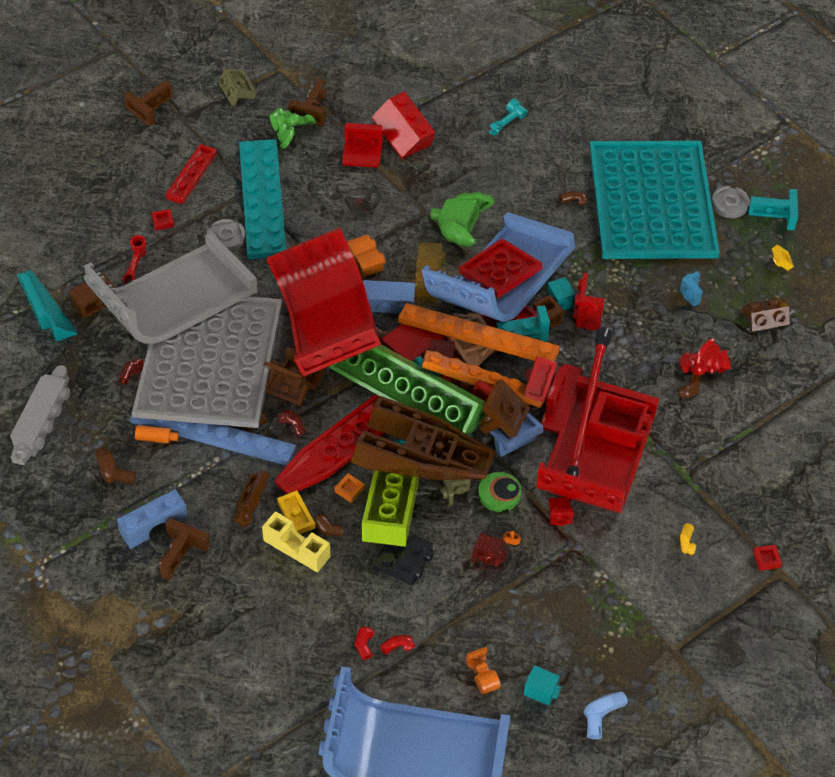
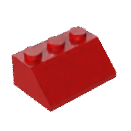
M405 91L389 98L371 118L376 125H383V135L401 159L433 143L434 129Z

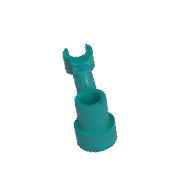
M516 98L510 100L506 106L509 114L490 125L492 129L489 133L493 136H496L506 124L517 116L523 119L527 115L528 110Z

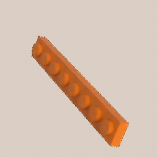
M409 303L405 304L398 317L399 323L535 361L536 356L555 362L560 349L559 345Z

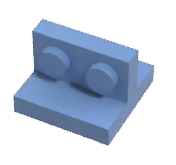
M527 413L517 436L510 438L500 427L489 433L494 436L496 453L502 457L536 440V436L544 431L543 425L530 413Z

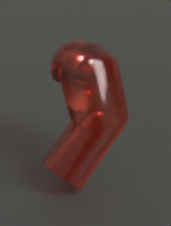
M138 358L125 363L118 381L124 385L128 384L132 375L143 370L144 361Z
M284 410L283 413L278 415L280 423L293 425L296 436L306 433L302 419L298 414L290 410Z

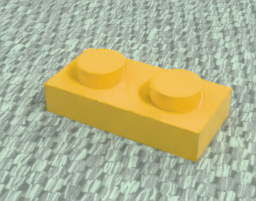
M297 490L277 498L278 505L284 516L293 521L294 528L299 534L315 528V522Z

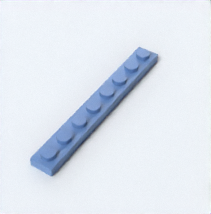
M132 415L130 417V421L133 424L170 428L172 432L179 433L180 437L286 466L291 462L296 451V445L224 425L133 418Z

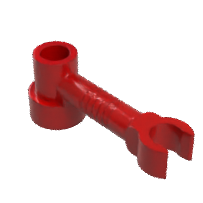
M135 235L130 239L133 257L128 271L122 277L124 285L128 279L136 280V270L140 258L146 255L147 244L145 238L141 235Z

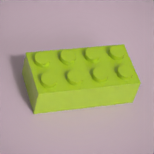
M374 470L362 520L363 542L406 547L419 477Z

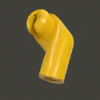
M689 523L683 526L680 542L682 552L693 555L697 545L690 543L694 527Z

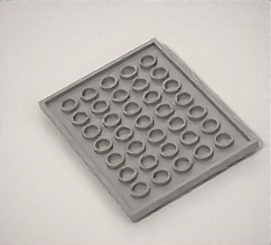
M247 297L167 340L149 344L132 410L133 418L259 428L269 370L263 365L265 361L271 363L282 299Z

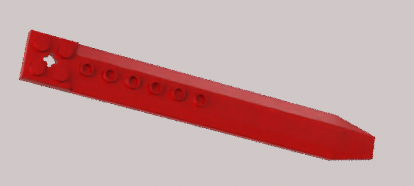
M526 305L512 320L536 317V311ZM482 315L488 326L496 328V323L501 322ZM449 341L433 351L449 358L459 359L462 362ZM443 374L439 375L451 383L457 381V379ZM375 394L301 449L274 480L275 484L286 494L296 490L299 492L329 478L352 460L356 444L363 430L380 437L386 435L387 433L368 427L379 395Z

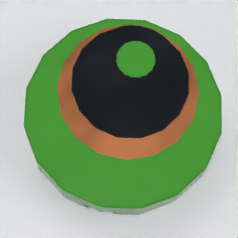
M494 472L487 475L486 479L481 480L478 487V495L482 505L489 510L495 512L511 510L519 503L521 485L510 474Z

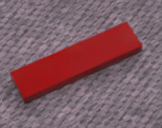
M200 144L167 191L166 199L184 204L217 155V149Z

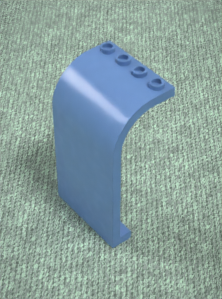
M507 212L504 215L505 226L483 251L503 238L542 262L543 269L498 299L495 297L494 288L490 287L488 290L481 288L480 283L476 285L474 281H470L463 275L459 277L456 275L453 278L447 276L445 271L443 274L441 270L435 272L430 270V266L426 265L422 269L426 289L434 298L501 322L510 321L522 311L575 249L574 235L572 232Z
M341 666L340 675H335L333 689H336L335 697L331 696L329 702V711H332L330 719L326 718L324 733H327L325 741L321 740L319 755L323 756V767L330 777L502 776L510 715L501 714L500 720L380 701L356 689L351 680V668Z

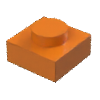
M348 473L334 487L335 493L352 503L365 490V484Z

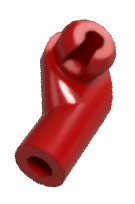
M366 626L358 630L354 642L364 661L373 656L367 643L374 636V630Z
M394 635L379 647L387 655L399 646H403L405 651H410L415 647V643L410 635Z

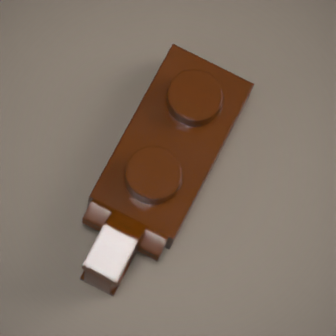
M265 470L249 475L235 507L238 511L234 521L242 528L248 526L253 519L252 513L259 504L262 491L267 486L266 482L270 474Z

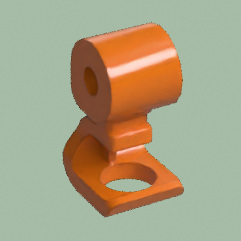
M487 647L467 653L465 658L467 666L477 673L474 679L482 695L501 688L496 671L494 669L489 670L487 663H485L488 652Z

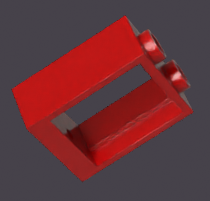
M600 391L588 423L587 435L636 449L638 441L642 442L645 434L643 426H648L651 414L647 413L649 405ZM604 410L639 420L635 432L600 423Z

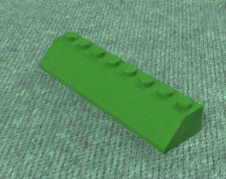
M383 345L329 366L332 370L377 395L440 417L468 435L478 427L485 415L482 409L486 401L422 368L420 365Z

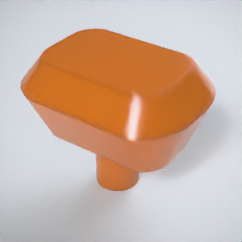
M508 531L504 534L503 541L518 545L521 541V536L514 531Z

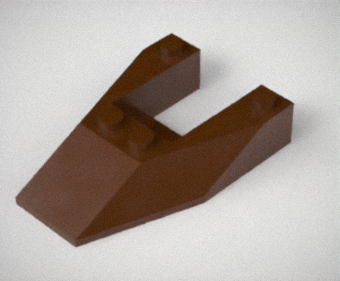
M379 395L368 427L406 440V442L402 445L363 430L356 444L351 463L370 470L433 480L486 479L495 451L440 417Z

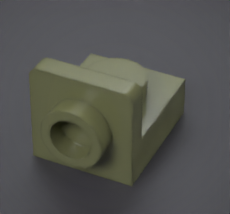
M471 479L443 480L440 492L442 498L447 500L448 506L453 505L454 494H462L470 490Z

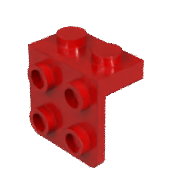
M345 123V145L342 164L345 166L379 167L383 142V125Z
M584 273L583 279H579L577 290L581 292L576 294L575 306L579 307L574 308L573 318L577 319L576 327L597 330L601 325L605 299L585 296L588 273Z

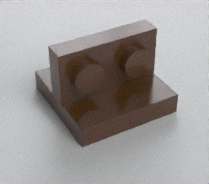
M502 379L495 383L482 409L486 414L482 418L483 423L480 430L487 434L500 427L510 438L517 436L530 407Z

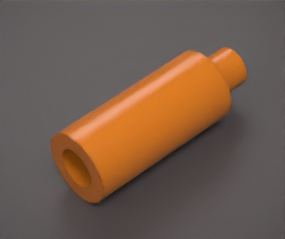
M136 426L135 440L170 444L171 441H178L179 433L172 432L170 428Z

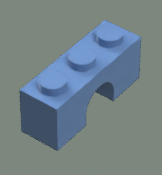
M175 489L118 518L119 532L128 547L132 549L149 540V533L156 525L167 523L170 518L179 522L187 520V507Z

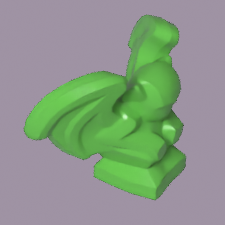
M281 107L269 115L274 131L279 130L277 136L280 142V149L286 148L291 142L295 133L294 126L316 124L314 117L311 115L299 116L296 113L292 114L288 110L284 111Z

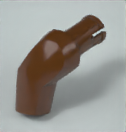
M101 447L96 450V460L101 475L106 482L112 484L118 481L134 485L137 471L118 469L108 447Z

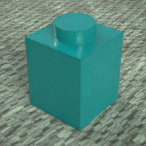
M566 277L547 283L546 296L551 295L563 310L574 307L576 293Z
M534 665L525 683L524 695L549 706L552 699H557L562 686L558 685L560 676Z

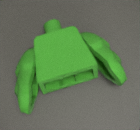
M481 192L463 193L454 199L446 200L442 209L433 208L431 219L438 220L440 231L447 241L461 247H471L476 243L470 234L480 213L494 204V199L491 195Z

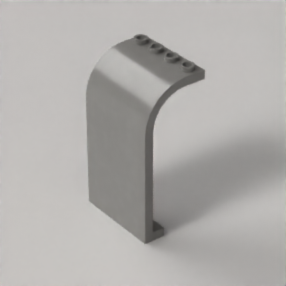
M212 232L205 235V245L119 288H112V284L106 285L105 278L101 276V272L95 273L92 262L84 265V279L90 289L136 340L146 344L167 340L258 292L257 278Z

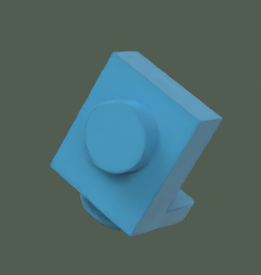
M698 271L684 276L680 286V292L683 294L684 299L689 301L693 307L700 304L703 293L698 286L700 278Z

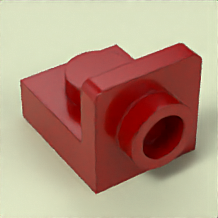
M548 498L550 525L565 526L572 524L574 511L571 509L570 498Z

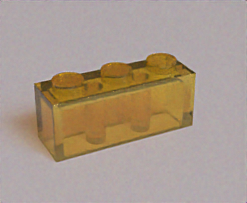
M419 242L415 300L439 301V299L432 297L428 293L422 269L428 265L430 270L435 272L441 270L443 274L445 266H441V263H445L446 252L442 251V243Z

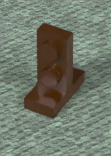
M317 80L305 103L291 99L288 104L289 111L299 116L311 115L316 121L315 125L324 126L326 113L325 108L320 107L322 99H325L327 96L325 80Z
M166 80L140 98L128 91L124 94L126 109L151 126L155 123L153 110L173 97L172 84Z
M172 518L166 523L168 537L173 538L167 555H163L159 562L161 576L167 580L171 579L191 546L205 552L211 546L209 533Z

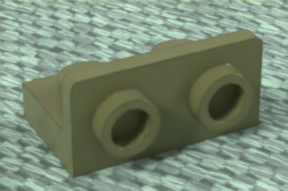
M224 69L219 79V84L231 105H236L238 98L255 99L257 92L244 70Z

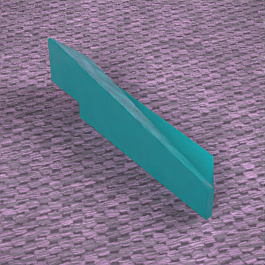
M28 270L17 274L41 329L50 328L56 342L77 335V330L34 272Z

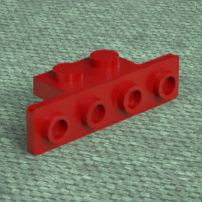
M563 364L562 367H558L557 373L553 374L550 383L551 388L550 390L548 389L544 400L546 402V411L541 421L543 430L557 434L560 433L576 390L578 377L583 373L582 368Z

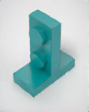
M789 189L787 200L751 197L748 215L786 218L787 230H795L798 220L797 189Z
M544 305L537 307L536 317L496 323V328L548 342L550 320Z

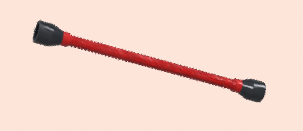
M604 327L596 330L594 339L596 353L572 460L566 470L567 474L577 477L580 473L579 462L603 354L610 344L612 331Z

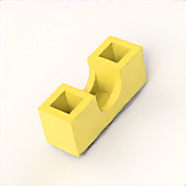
M276 511L262 527L263 540L317 573L330 558L329 542L312 532L307 538L303 537L295 530L293 521Z

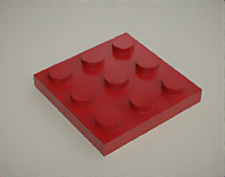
M502 238L459 266L458 269L459 274L472 282L474 281L476 285L480 283L481 288L487 290L490 287L494 288L495 297L499 299L543 269L542 262Z

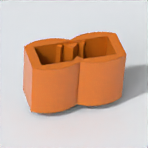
M366 234L347 241L362 278L384 271L385 257L383 253H379L377 250V244L374 239H371Z

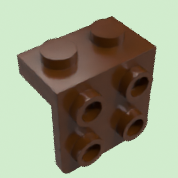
M272 360L271 363L265 361L263 366L270 371L265 393L302 407L311 386L306 380L307 377L302 376L298 369L291 367L288 370L277 361Z

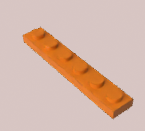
M426 350L422 368L472 385L481 380L492 388L497 381L502 379L525 403L539 408L543 403L523 396L527 384L517 379H510L501 376L497 372L481 369L477 365H469L461 362L459 359L449 358L438 352Z

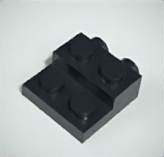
M413 534L411 538L408 537L406 547L385 544L373 562V568L412 586L416 579L419 580L422 577L426 562L430 563L434 556L433 543Z

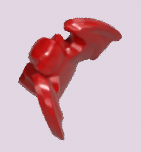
M713 338L709 339L698 353L690 354L686 352L680 358V366L684 373H688L691 369V372L700 376L706 372L709 374L715 371L723 373L731 369L727 350L720 351L719 345L714 343Z

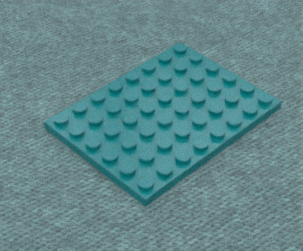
M590 141L589 147L602 259L719 258L720 252L701 141Z

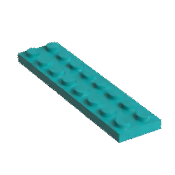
M277 139L239 142L248 259L267 258L286 250Z

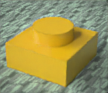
M779 245L772 248L774 254L773 261L778 267L781 266L787 271L794 267L788 251Z

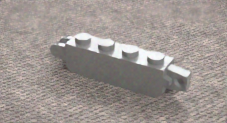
M58 365L52 375L46 374L40 377L10 435L14 447L11 455L13 463L24 465L30 456L36 457L38 451L42 450L45 438L52 431L53 422L60 415L64 400L68 399L70 389L67 386L69 376L65 366Z

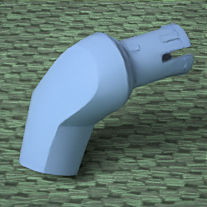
M624 692L604 695L585 707L584 715L588 722L587 738H602V718L609 712L622 708L627 704L628 700Z

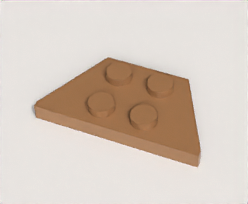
M479 313L468 315L454 314L455 317L487 325ZM446 336L462 362L469 365L479 366L494 351L491 348Z

